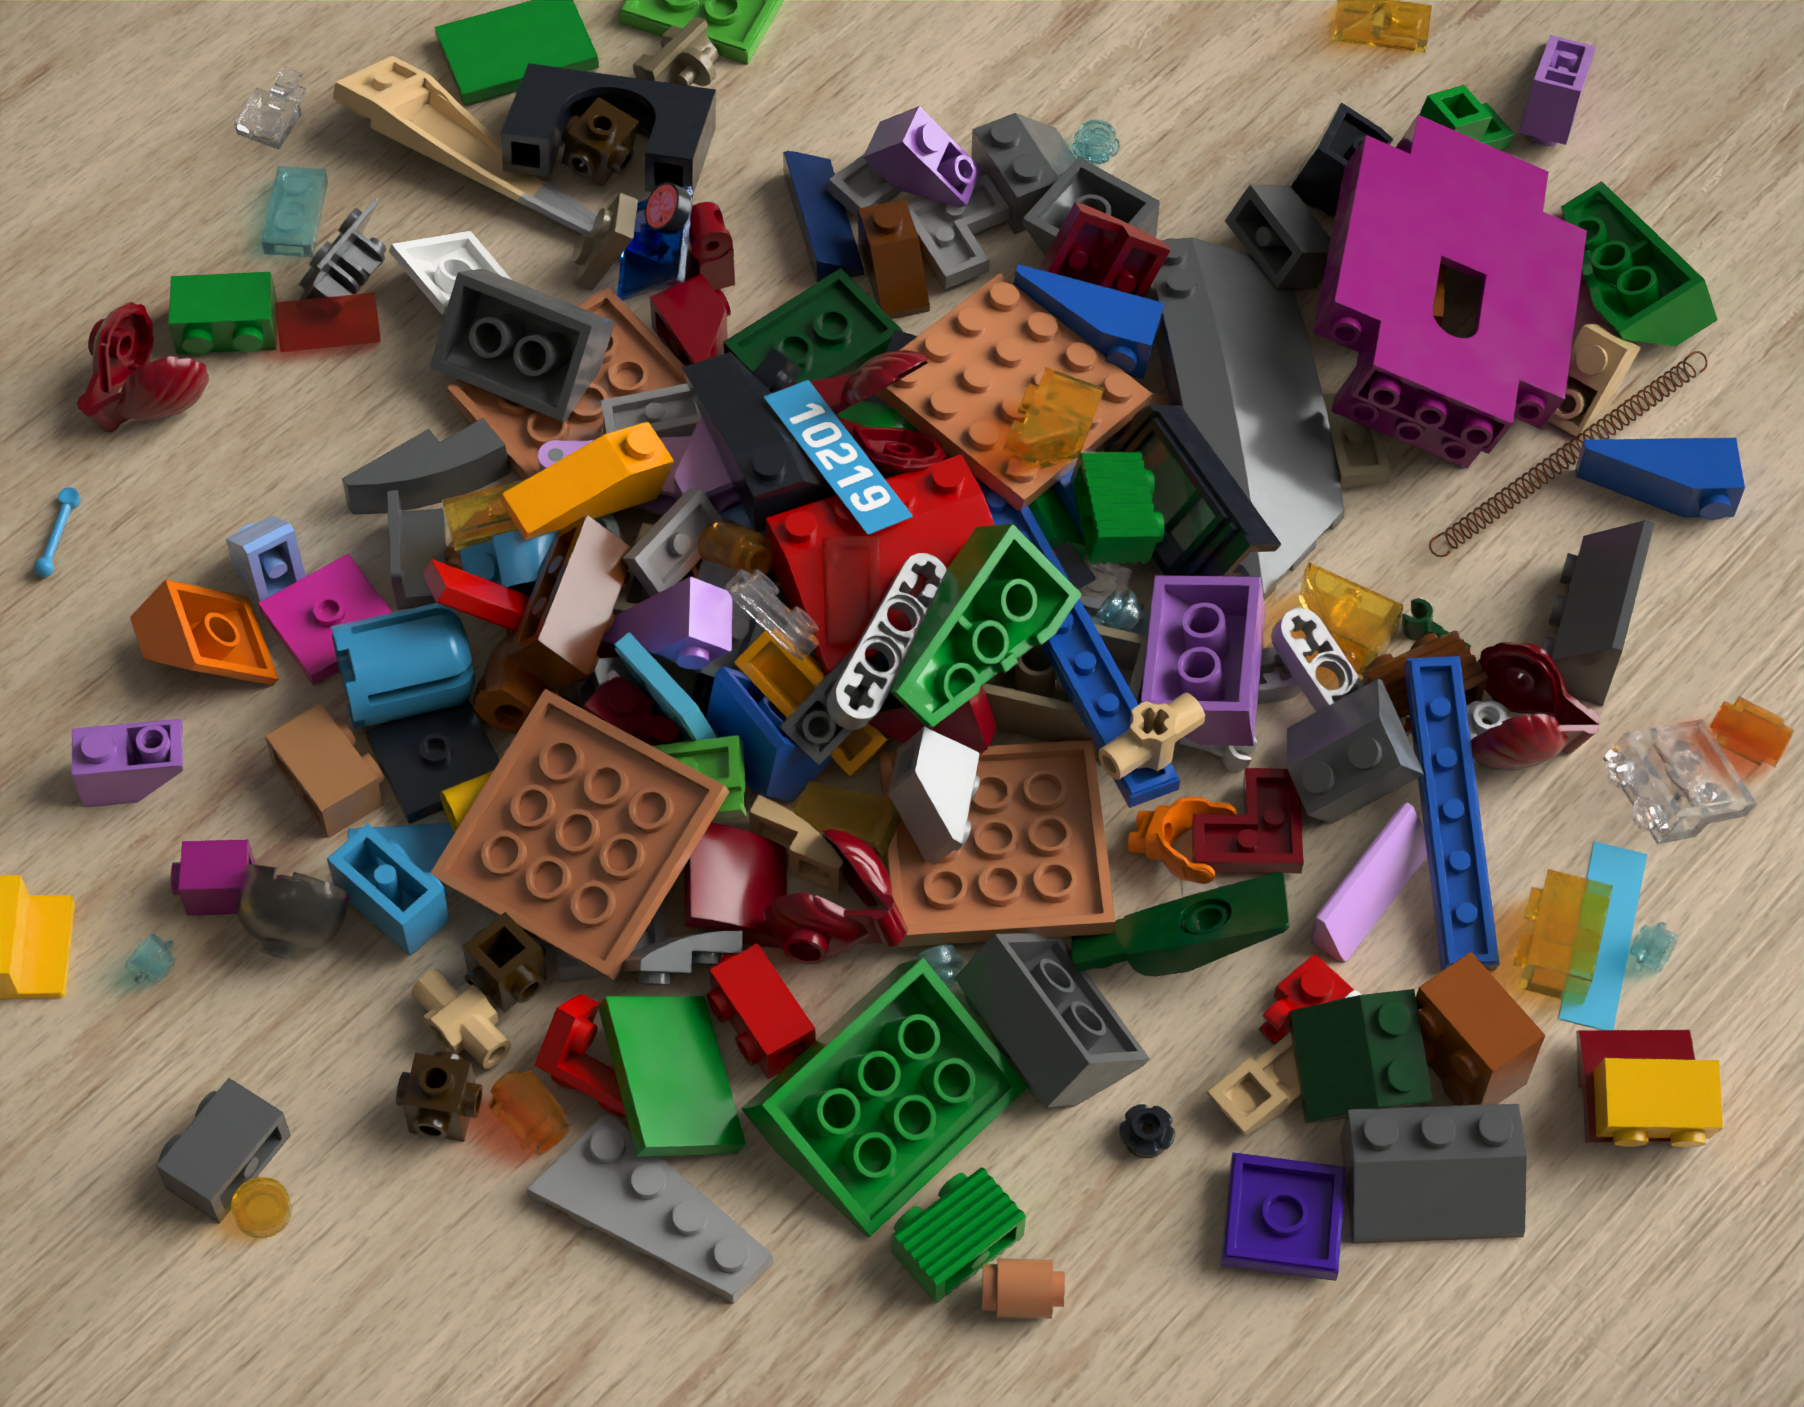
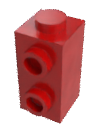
M758 943L740 953L725 954L718 960V964L709 969L711 992L707 993L706 996L713 1013L721 1023L729 1020L738 1034L735 1037V1041L741 1055L748 1065L758 1064L768 1080L780 1074L816 1041V1028Z

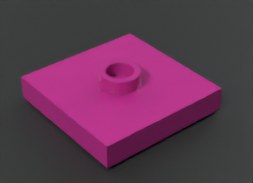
M349 553L258 603L261 614L313 686L339 672L331 635L333 634L331 626L392 613Z

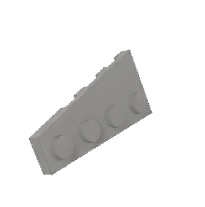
M608 1112L527 1188L530 1199L544 1206L550 1204L569 1214L570 1219L590 1230L594 1227L619 1240L621 1246L640 1256L644 1253L668 1266L669 1271L733 1304L773 1265V1255L660 1156L637 1157L631 1131Z

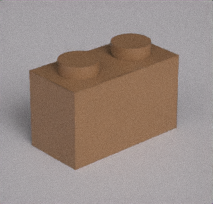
M321 703L265 735L272 763L328 838L384 805L379 786L384 781V776L379 766L370 754L367 753L362 757L353 746L356 741L349 726L340 716L332 719Z

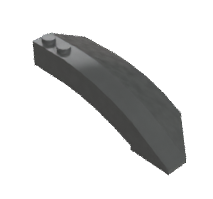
M1193 237L1160 240L1167 244L1171 251L1144 298L1164 303L1155 341L1171 405L1182 406L1282 544L1273 552H1250L1239 564L1244 565L1250 574L1249 577H1261L1265 601L1274 592L1276 582L1287 570L1293 572L1316 548V540L1328 528L1333 530L1344 518V503L1327 410L1307 331L1293 288L1277 289L1251 255ZM1185 475L1188 497L1190 498L1196 489ZM1203 498L1191 510L1194 539L1216 517Z

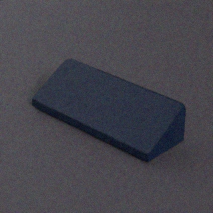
M784 151L783 172L816 283L840 268L849 277L864 275V267L846 209L827 191L829 179L835 175L831 160L794 151Z

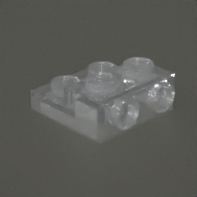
M1703 719L1624 733L1603 758L1606 763L1605 775L1608 782L1615 788H1622L1633 806L1632 817L1635 825L1642 831H1649L1657 845L1696 837L1707 824L1745 817L1757 805V802Z

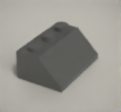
M485 269L458 272L430 368L563 422L568 419L599 372L615 321Z
M1643 520L1583 536L1578 555L1567 553L1559 582L1569 585L1566 597L1556 595L1548 624L1556 626L1558 629L1555 639L1545 636L1542 649L1549 654L1565 683L1566 692L1576 699L1601 706L1604 705L1623 651L1655 525L1654 522Z
M1035 933L994 934L954 977L966 994L965 1000L967 1005L974 1013L984 1019L996 1036V1044L1000 1051L1014 1061L1027 1079L1026 1084L1030 1093L1047 1108L1078 1105L1140 1069L1150 1060L1149 1056L1087 972L1075 970L1072 962V952L1061 937L1045 938Z
M1519 1104L1348 1110L1340 1142L1343 1166L1347 1167L1345 1185L1352 1243L1524 1237L1527 1154Z

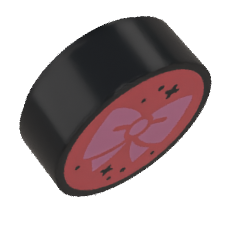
M670 182L658 185L650 194L645 206L644 216L648 227L664 235H673L679 232L687 223L691 213L692 203L689 192Z

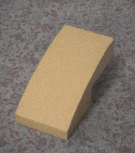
M758 795L749 811L750 832L775 841L786 848V853L789 854L790 876L839 896L843 889V860L832 845L816 829L795 813L774 801Z
M1291 1032L1257 1060L1254 1061L1249 1057L1207 1091L1208 1096L1244 1136L1272 1121L1302 1100Z

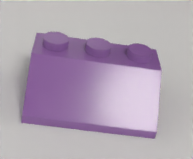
M1155 576L1141 703L1148 701L1152 704H1168L1183 693L1191 694L1203 708L1205 721L1204 724L1184 737L1199 745L1254 746L1265 624V606L1261 577Z

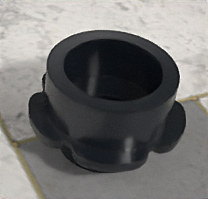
M1145 1104L1133 1106L1125 1113L1126 1120L1119 1127V1135L1122 1142L1132 1154L1140 1158H1154L1160 1155L1164 1150L1170 1148L1175 1139V1129L1171 1127L1172 1117L1160 1106H1153L1152 1108H1148ZM1148 1125L1152 1127L1153 1131L1145 1133L1142 1128Z

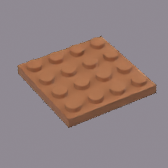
M1000 273L901 349L926 355L929 358L927 360L928 364L875 393L878 398L889 407L896 409L905 420L921 433L936 440L942 447V450L948 455L955 457L962 454L972 474L991 490L1005 498L1007 503L1017 511L1027 505L1029 506L1075 467L1080 452L1095 451L1131 421L1137 412L1148 406L1152 396L1151 392L1117 365L1106 362V357Z
M609 287L577 305V307L615 321L599 372L566 421H559L462 380H457L446 387L448 399L471 424L484 418L505 443L508 464L523 480L540 472L538 451L546 442L552 440L592 441L606 434L601 400L686 384L682 374V367L685 365Z
M544 689L430 873L443 885L494 914L501 916L506 912L522 929L536 935L538 939L615 981L621 971L624 960L634 950L729 794V790L714 779Z
M1092 740L989 746L988 750L979 755L976 775L979 776L980 783L977 793L969 806L967 820L971 822L969 836L960 850H953L936 865L925 861L888 795L897 751L880 752L888 871L892 884V897L908 928V932L903 937L901 943L895 947L987 942L994 934L1035 933L1045 938L1115 933V912L1094 742Z

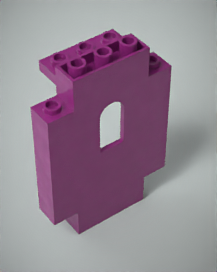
M1417 115L1396 148L1368 135L1365 136L1344 168L1313 333L1358 352L1356 367L1334 396L1331 412L1467 469L1481 451L1488 454L1492 451L1512 426L1514 418L1539 429L1543 427L1565 400L1587 230L1543 212L1548 171L1420 115ZM1440 263L1482 281L1474 334L1470 338H1458L1448 334L1434 319L1433 303Z

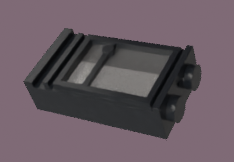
M1149 405L1135 414L1131 421V427L1119 441L1114 442L1104 450V452H1141L1144 469L1153 472L1155 489L1152 503H1154V511L1161 512L1163 515L1164 537L1161 543L1156 544L1151 557L1165 576L1249 577L1250 574L1244 565L1239 564L1250 552H1273L1282 545L1181 405Z

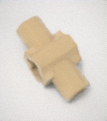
M1183 693L1168 704H1152L1144 701L1132 709L1129 730L1099 749L1098 758L1101 765L1116 780L1121 779L1136 768H1152L1156 771L1163 769L1172 762L1175 742L1204 724V710L1196 698L1189 693Z
M437 969L428 971L417 980L412 988V996L428 1011L423 1016L425 1025L431 1031L436 1041L447 1052L457 1055L465 1049L484 1069L494 1067L506 1057L511 1048V1043L494 1026L499 1022L497 1012L491 1006L486 996L474 984L470 985L466 982L457 989Z

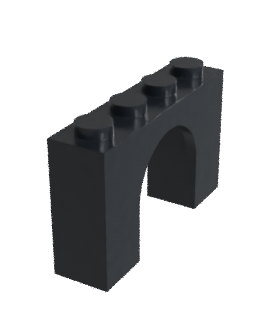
M528 63L501 131L503 171L550 178L561 147L564 144L561 137L566 125L575 115L581 118L599 97L638 120L637 132L649 139L645 150V191L652 192L661 183L670 182L686 189L690 197L693 198L716 129V89Z

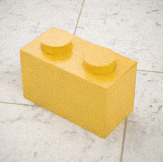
M1605 1058L1593 1069L1596 1137H1613L1614 1145L1643 1146L1649 1144L1648 1138H1670L1671 1146L1687 1148L1706 1145V1139H1710L1723 1129L1719 1060Z

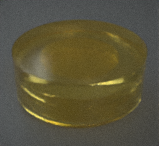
M257 1177L243 1183L236 1190L231 1203L232 1213L237 1226L243 1233L254 1238H267L276 1235L286 1227L292 1214V1204L287 1190L279 1181L269 1177Z

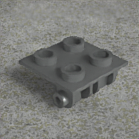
M374 199L364 212L355 208L338 229L340 234L332 244L328 241L325 242L309 263L311 268L299 283V286L305 289L297 304L299 309L308 300H311L314 303V311L320 317L329 319L331 315L338 316L352 296L357 294L359 286L364 285L378 266L384 262L386 246L377 238L372 237L368 240L362 235L379 202L378 200Z

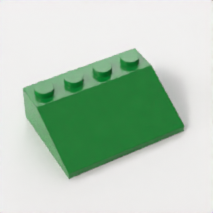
M919 958L899 964L744 1105L741 1110L772 1148L866 1237H871L1027 1089V1084L924 958Z

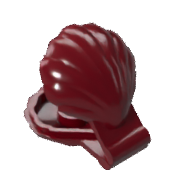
M128 302L114 309L106 318L100 319L95 323L89 335L88 348L93 356V375L85 393L79 397L77 406L80 411L106 432L115 431L120 424L129 419L150 421L180 414L199 400L209 381L207 366L190 358L178 359V356H168L149 362L154 343L153 323L145 306L142 304Z
M901 350L885 352L868 359L850 375L841 392L840 402L831 406L830 409L836 416L928 364L927 360L929 358L919 352ZM837 416L884 479L906 472L923 471L930 467V464L942 461L947 456L936 440L921 432L905 428L866 427Z
M1500 642L1481 651L1478 663H1481L1482 670L1486 671L1488 676L1485 691L1494 701L1501 703L1511 712L1531 715L1509 718L1502 721L1501 725L1492 727L1484 733L1475 736L1471 740L1472 754L1475 761L1492 769L1506 771L1521 770L1542 764L1554 758L1561 751L1571 754L1599 731L1600 717L1598 713L1591 708H1586L1566 692L1563 678L1545 650L1530 643Z
M826 829L821 831V834L843 860L844 879L871 910H846L818 895L812 896L804 892L776 897L763 910L765 916L764 924L767 931L783 945V951L790 959L803 964H819L826 958L846 953L856 944H884L887 947H894L901 943L903 937L908 932L907 925L892 897L890 875L875 850L860 838L838 829Z

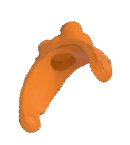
M1197 796L1179 798L1171 805H1158L1155 811H1138L1136 816L1138 832H1130L1128 850L1133 854H1146L1149 860L1163 861L1169 872L1181 880L1208 884L1215 877L1214 869L1206 864L1189 862L1185 856L1174 850L1172 846L1180 836L1191 829L1193 814L1237 815V812L1229 803L1209 802L1207 798Z

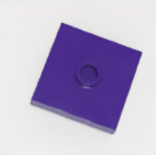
M1232 1152L1221 1266L1336 1281L1339 1273L1347 1167Z

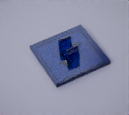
M688 185L682 187L689 192L692 203L694 188ZM647 200L638 202L634 237L621 254L617 296L622 301L684 282L691 213L687 223L679 232L673 235H664L649 228L646 224L644 212Z

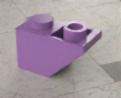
M920 106L880 121L863 156L895 189L959 208L967 205L983 170Z
M181 719L72 729L71 775L83 807L138 803L183 771V723Z

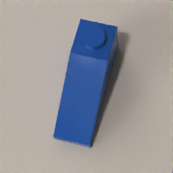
M1018 264L1014 285L1106 357V362L1117 365L1131 377L1144 379L1157 337L1164 303Z
M1736 438L1584 440L1575 467L1577 478L1684 518L1703 517L1708 520H1717L1724 517H1734L1745 490Z

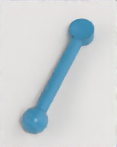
M64 488L58 495L61 505L43 556L37 559L33 566L35 574L41 578L48 577L54 572L52 559L69 513L80 504V496L75 488Z

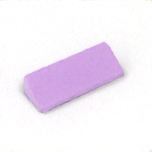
M1406 802L1405 805L1402 804L1316 915L1311 935V944L1340 962L1345 963L1349 960L1427 857L1424 828L1412 805Z

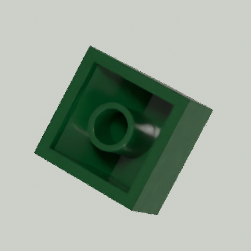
M1414 989L1357 995L1288 1012L1305 1124L1346 1119L1347 1112L1351 1109L1422 1107L1433 1102L1420 1020L1416 1014L1418 1009Z

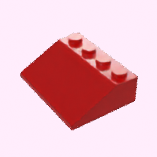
M962 454L930 464V467L923 471L906 472L885 479L913 517L869 535L860 526L838 495L766 518V557L826 674L852 648H855L894 576L910 556L917 553L930 554L938 558L947 570L976 527L995 525L984 494ZM920 573L917 574V581L908 593L915 598L926 587L925 581L927 578ZM898 609L887 611L888 621L895 629L906 632L911 630V621L904 612ZM875 649L865 651V659L869 663L879 659Z

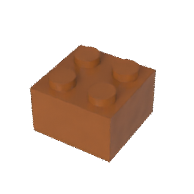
M1472 952L1419 986L1416 994L1418 1009L1416 1014L1420 1020L1426 1062L1442 1080L1443 1089L1457 1106L1499 1104L1527 1084L1546 1035Z

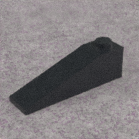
M1341 102L1301 165L1291 184V188L1308 206L1319 208L1326 214L1335 217L1344 168L1362 140L1368 135L1390 145L1393 138L1381 127Z
M731 352L682 367L683 377L755 533L766 530V518L837 495L765 400L764 396L772 393Z

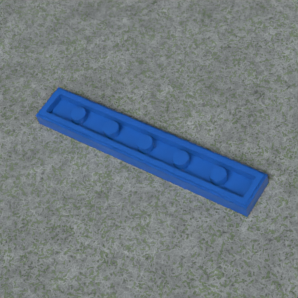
M1460 656L1407 658L1404 663V673L1414 752L1424 772V775L1418 778L1441 971L1470 952L1475 955L1487 970H1496L1500 962Z

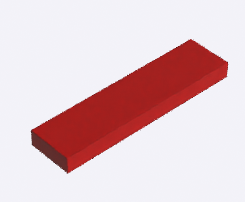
M433 559L430 560L422 573L438 604L506 629L517 631L530 599L529 595ZM600 642L596 653L599 659L620 657L615 650L616 647Z

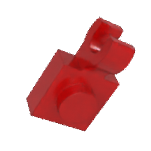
M1314 953L1276 986L1274 997L1278 1001L1264 1012L1263 1018L1266 1022L1259 1027V1031L1275 1045L1291 1032L1288 1018L1289 1011L1344 999L1354 989Z

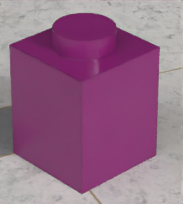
M249 840L182 841L180 862H173L171 866V889L173 895L181 896L187 916L253 914L256 863Z

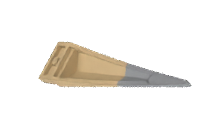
M390 56L335 82L333 100L349 107L354 114L360 117L370 118L371 129L587 236L592 230L597 215L586 209L545 177L503 171L501 141L462 107L431 75L394 56ZM633 240L631 259L671 278L673 265L665 260L660 266L662 257L650 258L647 248ZM631 242L622 252L628 258H630Z

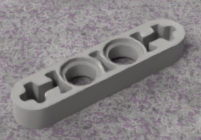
M917 553L910 556L890 583L828 695L826 702L827 711L832 720L839 726L849 730H858L865 727L881 709L901 671L947 571L944 564L935 556L927 553ZM920 573L927 578L925 581L926 587L915 598L908 593L917 581V574ZM898 609L904 612L911 621V630L906 632L895 629L888 621L887 611ZM875 649L882 652L889 661V671L878 672L873 670L865 660V651ZM861 683L868 688L859 701V708L854 710L848 705L850 702L849 696Z

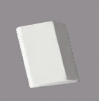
M471 231L391 244L389 250L390 254L442 316H445L458 272L485 269L512 280Z

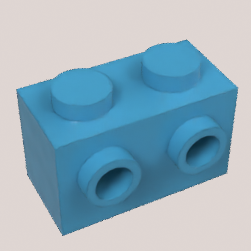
M368 823L327 858L335 890L409 956L416 952L450 921L445 899L448 893L442 883L430 872L426 871L424 873L410 861L405 851L395 841L389 838L386 840Z

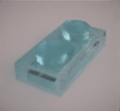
M277 166L262 238L264 254L313 257L328 183L326 169Z

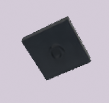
M469 699L458 706L392 720L366 731L368 742L408 824L444 810L440 791L491 772L500 761Z

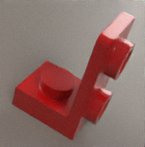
M581 993L556 1007L534 1066L551 1074V1079L556 1084L567 1089L579 1090L596 1099L599 1106L606 1112L617 1116H626L615 1070L585 1054L597 1033L598 1027L593 1021L600 1003Z

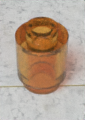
M722 520L713 522L704 528L698 539V552L703 560H709L759 579H763L772 566L774 551L769 538L734 521Z
M1738 696L1733 705L1724 701L1710 726L1711 730L1718 733L1715 744L1759 766L1765 762L1773 767H1776L1795 732L1794 729L1784 725V718Z
M517 1070L510 1071L502 1076L491 1088L490 1092L493 1097L488 1104V1108L522 1149H530L535 1156H540L558 1145L570 1131L571 1126L565 1120L566 1111L533 1071H525L520 1074Z

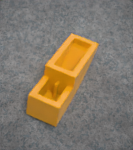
M774 624L770 625L734 661L740 670L786 718L827 675L818 660ZM868 723L865 727L853 730L830 753V756L851 777L860 773L894 738L870 726Z

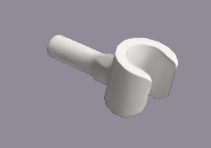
M1183 737L1180 739V744L1221 756L1222 763L1226 769L1231 772H1241L1249 766L1252 759L1249 756L1239 754L1236 750L1252 753L1257 746V740L1254 737V746L1199 745Z

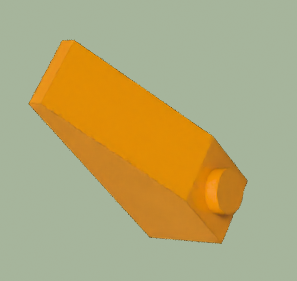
M647 421L604 434L502 493L500 501L524 539L528 540L560 530L585 515L595 519L657 499L674 460Z

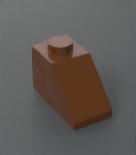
M906 199L858 208V247L877 305L891 319L929 312L930 303L919 239Z

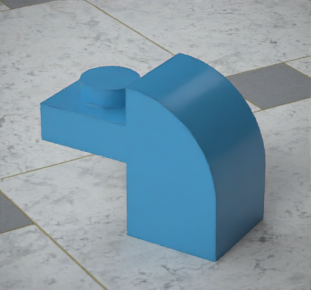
M516 530L492 536L493 540L459 549L463 569L465 572L516 591L525 588L534 589L557 531L525 540L520 531Z

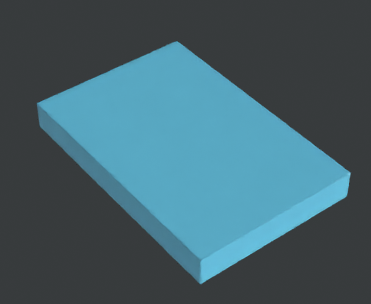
M630 632L615 643L616 652L642 692L655 701L652 707L659 715L665 716L678 724L682 729L679 736L684 742L717 738L697 704Z

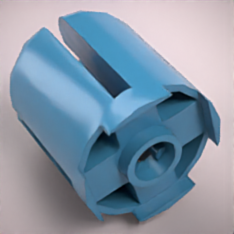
M434 603L331 626L333 633L331 635L339 673H341L346 697L350 702L347 706L354 729L458 706L470 698L476 681L474 668L471 663L472 655L463 623L451 608Z

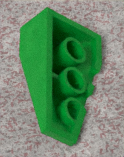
M1602 181L1561 206L1566 222L1587 230L1582 272L1596 314L1621 339L1677 346L1718 320L1705 279Z
M1014 524L976 527L948 567L891 693L926 727H934L979 693L980 687L999 672L1008 671L1018 663L1017 659L1035 645H1042L1054 636L1082 594Z

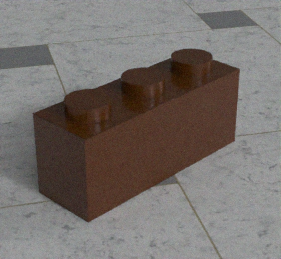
M588 515L557 531L507 657L554 691H558L576 681L582 682L586 680L598 664L599 656L596 653L602 637L608 632L614 622L615 615L612 611L617 597L629 582V567L622 558L632 548Z

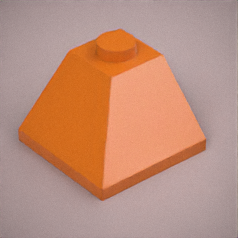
M165 579L130 616L143 658L146 660L267 685H274L279 680L250 598L247 596Z

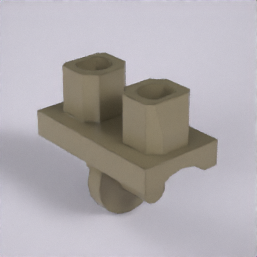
M694 17L684 28L672 25L662 35V49L655 56L643 54L633 64L636 78L691 86L693 83L699 86L709 85L716 76L713 63L720 56L708 38L706 19Z

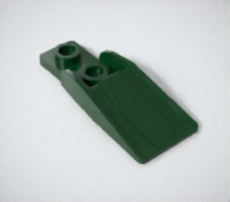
M1276 872L1199 892L1125 915L1124 918L1115 920V933L1072 936V962L1075 970L1081 972L1094 968L1103 969L1116 963L1128 961L1134 971L1144 976L1157 977L1184 973L1284 933L1290 927L1285 876L1282 872Z

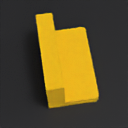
M0 875V999L62 998L65 996L75 902L71 895H29L21 875Z

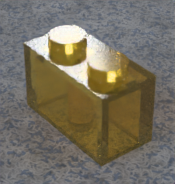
M1548 869L1541 889L1531 886L1523 916L1525 919L1533 920L1530 935L1520 933L1513 959L1514 966L1522 967L1518 988L1583 1005L1593 981L1613 885Z

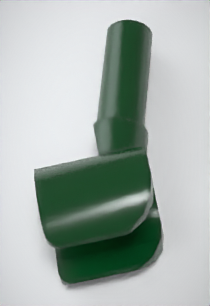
M1417 598L1411 601V613L1417 619L1411 618L1407 614H1402V629L1409 639L1419 640L1431 633L1441 637L1449 633L1433 621V608L1424 599ZM1465 642V646L1471 648V645Z

